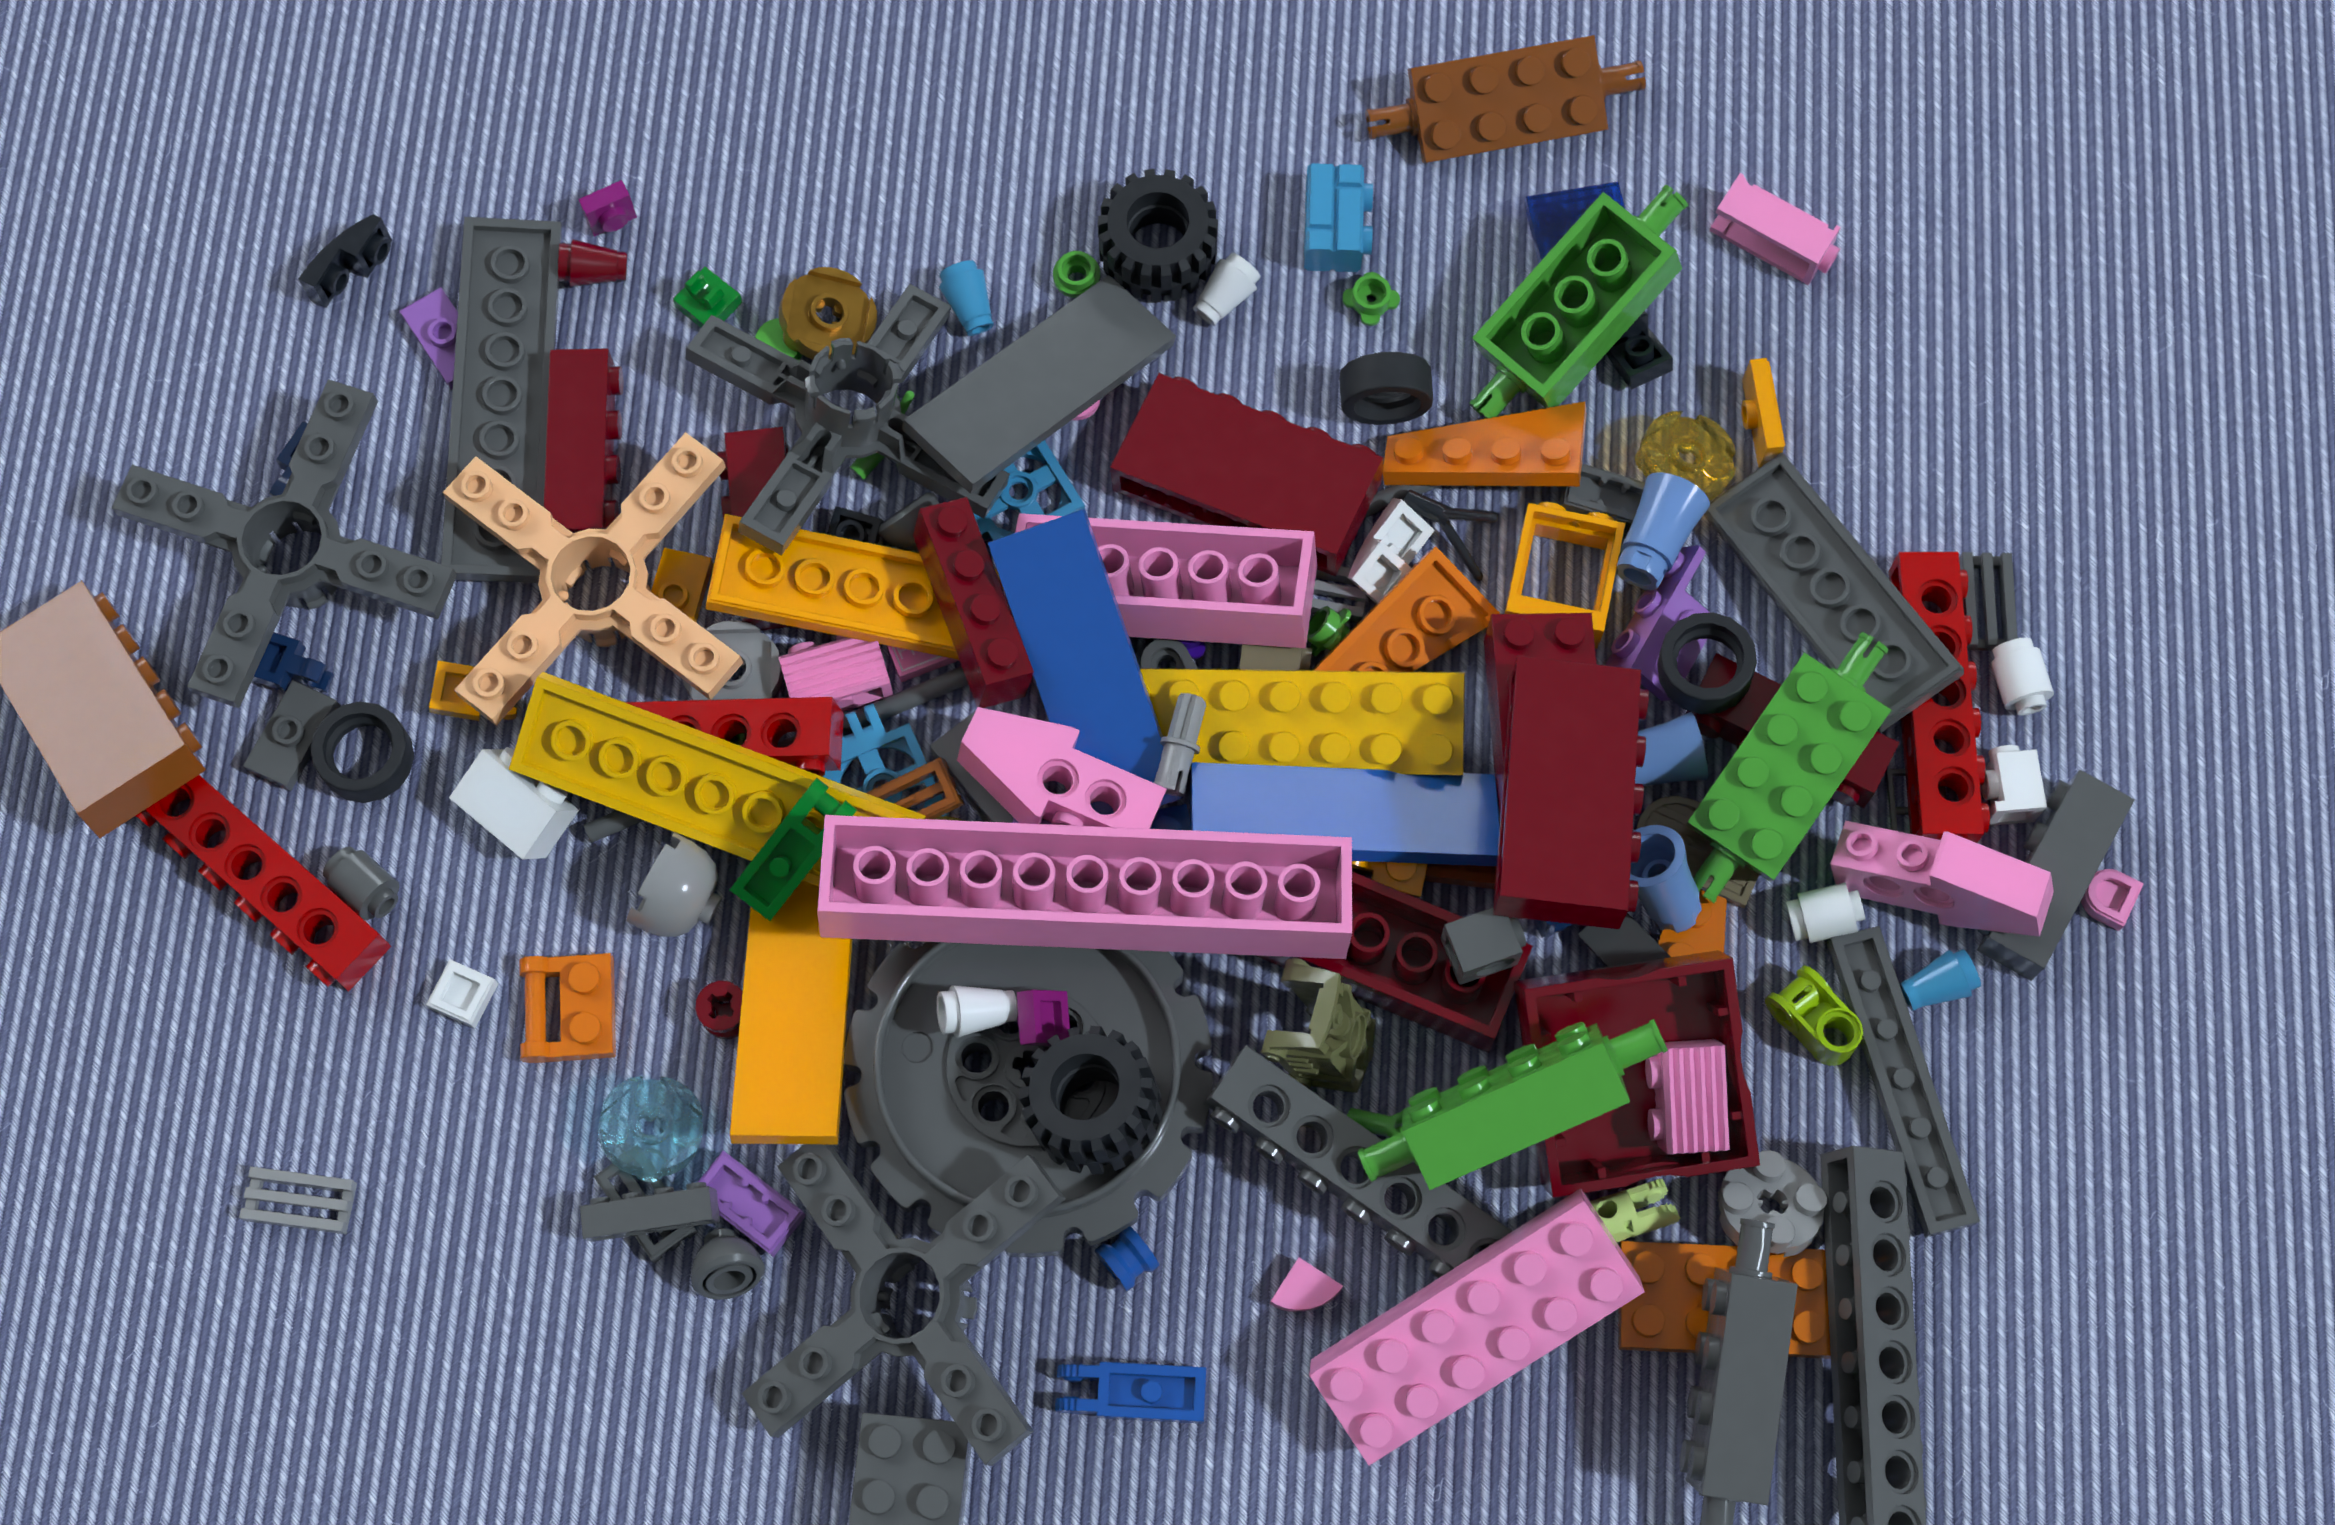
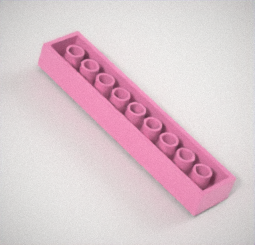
M825 815L817 908L820 937L1346 959L1352 936V837Z

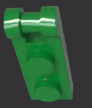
M818 778L814 780L729 889L769 921L772 920L822 856L824 828L821 830L806 818L809 812L814 808L824 817L825 815L853 816L858 810L846 800L842 804L826 791L829 787Z

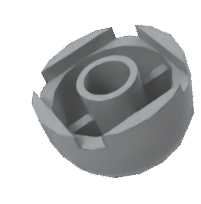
M674 833L671 846L665 844L638 892V895L643 897L641 904L637 910L631 907L626 921L646 932L661 937H677L686 934L699 920L708 924L722 900L721 896L714 893L719 876L716 864L710 855L694 842Z

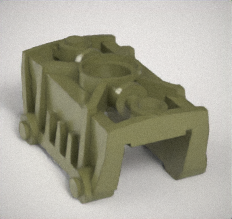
M1287 959L1281 982L1284 986L1291 988L1307 1007L1306 1012L1312 1016L1308 1028L1311 1033L1268 1030L1261 1053L1268 1061L1279 1062L1289 1073L1288 1075L1308 1089L1313 1086L1357 1093L1368 1064L1373 1058L1376 1019L1371 1018V1011L1369 1009L1362 1008L1352 996V987L1341 982L1340 974L1311 967L1302 959Z

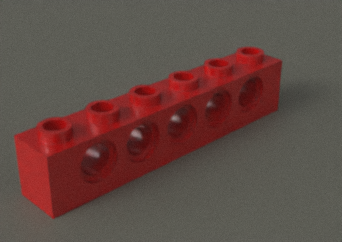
M1899 552L1888 571L1889 580L1964 668L1963 676L1939 692L1949 700L1950 706L1938 705L1930 698L1901 718L1910 834L1941 840L1943 832L1946 831L1978 843L1984 833H1987L1989 830L1990 811L1987 803H1981L1980 785H1983L1985 781L1986 767L1983 755H1977L1976 738L1979 737L1981 731V714L1979 708H1973L1971 691H1974L1976 687L1977 669L1974 661H1968L1967 645L1971 643L1973 633L1971 616L1964 615L1963 599L1967 597L1968 574L1965 569H1960L1959 552ZM1922 601H1931L1937 604L1942 613H1933L1927 610ZM1941 739L1947 741L1952 745L1955 753L1947 754L1940 751L1936 747L1934 740ZM1945 786L1951 788L1958 795L1959 801L1952 802L1946 800L1939 793L1938 787Z
M833 697L625 702L728 742L737 734L747 733L746 740L741 745L742 747L819 776H824L825 771H841L844 713ZM797 732L792 744L784 748H777V743L784 734Z
M200 775L136 815L149 828L157 821L169 831L162 840L182 858L186 859L191 853L196 855L204 863L198 869V872L219 891L227 884L240 895L233 903L255 923L263 916L276 927L269 935L291 955L299 948L312 959L305 967L327 987L336 980L349 992L392 947L373 927ZM190 799V806L187 811L182 815L173 817L174 807L179 802ZM222 830L226 831L225 839L220 845L214 848H207L208 841L214 833ZM262 862L261 870L257 876L249 880H243V873L250 864ZM298 893V899L293 908L285 912H278L279 903L286 895ZM326 925H334V933L327 942L314 944V937L320 928Z

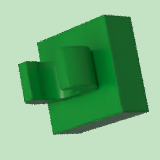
M706 266L701 271L698 270L684 284L685 287L673 298L675 308L700 328H702L711 315L725 321L743 303L741 295Z

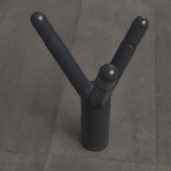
M1410 489L1404 502L1417 514L1440 525L1476 581H1481L1483 579L1481 570L1449 520L1457 519L1495 523L1498 520L1497 512L1452 508Z

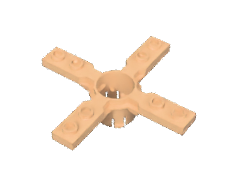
M685 432L621 503V513L606 530L589 528L572 533L556 521L543 506L475 456L443 491V494L455 507L540 570L538 587L542 601L530 614L521 615L456 687L455 692L457 695L497 726L531 688L537 676L547 670L576 636L592 642L590 634H593L597 646L609 647L617 644L614 631L618 630L621 639L628 637L709 700H712L743 664L742 658L666 599H659L651 592L650 586L647 585L649 574L644 559L724 471L726 467L723 459ZM610 558H612L617 568L630 573L629 583L621 597L607 607L594 611L577 610L567 602L565 603L569 598L567 591L573 587L575 582L587 570L585 560H588L591 569L599 566L611 567Z

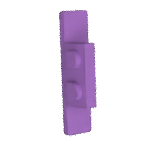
M1699 545L1682 547L1672 569L1665 573L1659 587L1655 590H1647L1639 597L1634 607L1635 614L1627 628L1614 640L1611 647L1612 654L1605 666L1640 669L1641 684L1661 701L1671 700L1659 682L1657 665L1666 633L1681 619L1695 613H1710L1685 591L1706 554V551ZM1707 639L1693 640L1685 644L1679 651L1677 667L1684 679Z

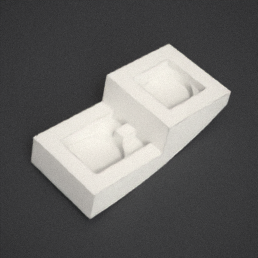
M1393 498L1366 537L1354 560L1348 579L1377 604L1412 569L1409 563L1435 530L1402 499Z

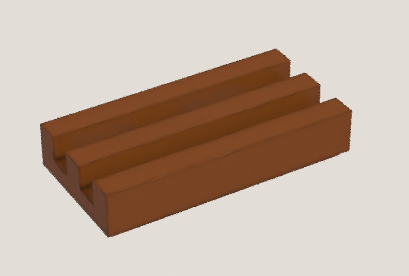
M942 757L867 792L869 795L884 800L937 775L939 782L893 804L911 809L945 793L946 798L917 811V813L925 815V819H936L965 805L961 795L956 791L955 787L957 785L954 778L948 772L949 766L946 759Z

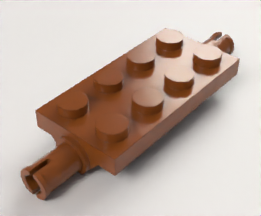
M1595 35L1409 68L1410 98L1406 99L1405 104L1378 109H1366V123L1379 120L1386 121L1383 125L1367 127V131L1371 140L1378 137L1410 132L1412 136H1417L1422 162L1428 163L1609 130L1604 102L1605 97L1637 90L1644 91L1646 87L1645 77L1626 80L1627 75L1643 73L1644 67L1640 60H1636L1632 63L1601 68L1598 62Z

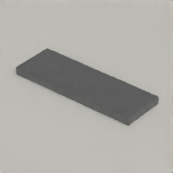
M1108 275L905 418L902 430L971 494L1174 345L1176 335L1116 280Z
M1783 452L1710 502V507L1704 514L1706 519L1829 669H1837L1858 639L1860 632L1874 637L1863 653L1864 658L1869 655L1878 641L1889 649L1888 653L1883 656L1863 685L1867 694L1891 709L1878 729L1880 732L1886 730L1964 675V668Z

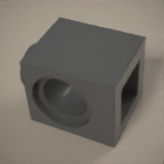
M1493 907L1444 925L1440 938L1459 985L1518 965L1523 953L1521 947L1526 946V938L1518 918L1493 915Z

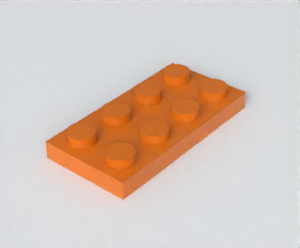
M1621 1241L1618 1245L1640 1277L1645 1292L1618 1309V1350L1695 1353L1697 1335L1699 1332H1706L1709 1311L1702 1310V1293L1706 1278L1714 1279L1715 1267L1729 1269L1730 1266H1735L1738 1246ZM1805 1249L1794 1256L1783 1257L1785 1253H1770L1767 1272H1772L1774 1277H1780L1798 1284L1788 1357L1830 1359L1825 1250Z

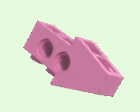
M977 707L966 730L957 761L1019 823L1040 824L1042 819L1051 822V825L1150 829L1167 790L1162 786L1074 749L1080 732L1078 729ZM1048 781H1056L1063 784L1068 792L1053 794L1043 784ZM1096 801L1108 803L1115 813L1110 815L1099 814L1092 808L1091 803Z
M1845 820L1830 863L1835 884L1845 882L1848 892L1858 890L1860 898L1937 914L1939 924L1952 927L2040 937L2054 893L2051 872L1946 831L1943 832L1941 840Z

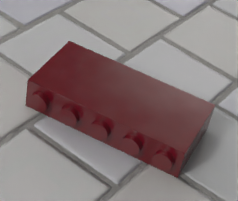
M1158 373L1110 466L1113 491L1201 525L1314 531L1317 570L1336 577L1382 482L1383 457L1377 455L1367 446L1361 444L1350 445L1331 438L1322 429L1316 427L1304 428L1291 423L1277 412L1271 410L1259 411L1243 405L1232 395L1225 393L1217 395L1198 388L1195 383L1187 378L1178 376L1172 378Z
M1517 656L1510 677L1493 915L1620 929L1627 912H1635L1639 884L1636 880H1630L1631 863H1637L1639 860L1641 832L1633 831V815H1640L1644 795L1643 784L1635 783L1636 767H1643L1646 753V737L1638 736L1639 720H1645L1649 700V691L1640 689V669Z

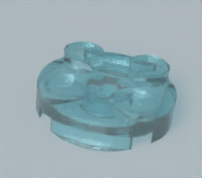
M643 1076L632 1077L617 1085L604 1100L597 1130L598 1141L607 1158L616 1167L628 1174L636 1175L643 1182H656L663 1176L672 1175L682 1170L696 1156L704 1128L701 1104L689 1088L672 1078L661 1076L660 1081L653 1079L643 1080ZM644 1118L652 1122L658 1118L663 1122L660 1127L661 1134L654 1136L642 1133V1125L639 1120Z

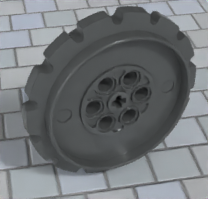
M925 942L921 947L913 949L903 943L898 944L881 963L868 983L870 994L878 1000V1003L871 1010L858 1009L854 1012L844 1054V1062L847 1069L862 1075L859 1083L845 1089L844 1095L849 1121L860 1148L877 1147L880 1149L879 1157L870 1166L877 1181L887 1194L907 1213L912 1212L919 1206L930 1207L931 1214L928 1219V1226L932 1232L940 1235L945 1231L946 1222L1028 1154L1034 1156L1066 1199L1005 1249L1009 1257L1036 1258L1061 1255L1064 1252L1065 1238L1072 1233L1080 1234L1087 1245L1093 1246L1116 1236L1127 1227L1134 1225L1139 1220L1138 1210L1134 1204L1137 1198L1148 1196L1157 1202L1162 1201L1189 1166L1192 1152L1191 1149L1182 1143L1181 1139L1187 1133H1203L1210 1110L1209 1107L1204 1105V1102L1212 1092L1213 1075L1211 1072L1199 1069L1195 1063L1198 1059L1211 1053V1037L1199 998L1196 995L1184 997L1175 992V988L1183 981V969L1169 952L944 942ZM951 985L1000 989L1003 991L1013 990L1017 1000V992L1067 991L1070 1024L1080 1027L1082 1034H1089L1090 1026H1102L1107 1037L1112 1030L1118 1031L1124 1035L1127 1043L1132 1040L1140 1048L1143 1057H1146L1162 1101L1158 1102L1162 1109L1161 1123H1153L1157 1134L1152 1143L1143 1140L1141 1146L1144 1153L1136 1160L1131 1154L1123 1158L1125 1167L1115 1171L1112 1164L1103 1165L1104 1174L1092 1175L1087 1165H1084L1081 1173L1069 1170L1065 1161L1059 1166L1051 1160L1047 1151H1043L1024 1118L1022 1113L1024 1107L1019 1100V1088L1026 1087L1017 1068L1025 1069L1026 1062H1033L1031 1056L1038 1048L1046 1052L1050 1046L1020 1045L1019 1032L1013 1034L1004 1033L998 1026L956 1038L953 1033L942 1034L937 1017L938 993L949 991ZM975 1052H984L992 1058L990 1066L980 1073L970 1072L964 1067L966 1058ZM1094 1081L1089 1089L1074 1091L1065 1105L1064 1115L1077 1120H1088L1102 1115L1115 1102L1119 1086L1108 1081ZM991 1100H1001L1009 1106V1110L1003 1119L995 1122L987 1121L980 1115L984 1104Z

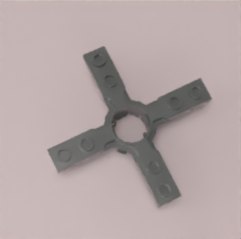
M909 284L867 343L857 341L855 355H852V340L850 338H839L831 341L832 352L830 359H828L830 349L829 346H826L814 357L811 365L803 360H796L713 315L708 318L687 346L685 359L770 405L785 403L794 408L795 422L802 433L739 521L738 532L782 556L830 488L832 478L846 458H864L875 453L895 462L899 474L950 501L967 497L973 513L985 519L1007 486L1010 473L1004 470L970 494L902 430L903 421L908 416L901 413L900 401L896 396L898 383L905 381L947 321L951 305ZM834 390H853L865 394L877 403V415L874 407L866 410H854L852 424H849L850 410L832 404L821 395Z
M328 379L289 463L292 473L283 493L265 498L253 507L227 500L222 493L133 464L131 465L111 507L118 516L232 552L234 566L243 577L237 593L227 598L187 685L193 694L240 708L285 606L304 608L299 598H303L310 610L319 608L328 602L322 590L324 587H326L330 595H333L339 587L435 619L439 618L457 577L452 567L362 538L354 541L340 536L338 522L329 511L378 403L374 393ZM294 522H297L302 531L315 532L322 535L319 550L308 564L295 572L283 575L267 573V568L264 564L267 563L269 554L275 546V541L270 535L271 532H274L278 539L281 540L289 534L297 533Z
M803 1144L778 1165V1169L833 1248L842 1252L856 1272L850 1290L851 1309L831 1326L823 1325L741 1393L770 1437L779 1438L881 1352L896 1357L914 1356L924 1370L925 1380L985 1465L993 1466L1034 1431L964 1333L968 1324L961 1323L960 1319H974L978 1309L977 1298L964 1295V1291L973 1292L968 1280L1066 1199L1038 1160L1029 1154L946 1222L945 1231L930 1243L916 1238L898 1239L832 1145ZM923 1261L931 1266L939 1282L940 1300L935 1315L922 1331L905 1338L897 1331L891 1315L881 1313V1309L890 1310V1297L893 1292V1288L884 1285L885 1282H899L907 1273L915 1269V1265Z

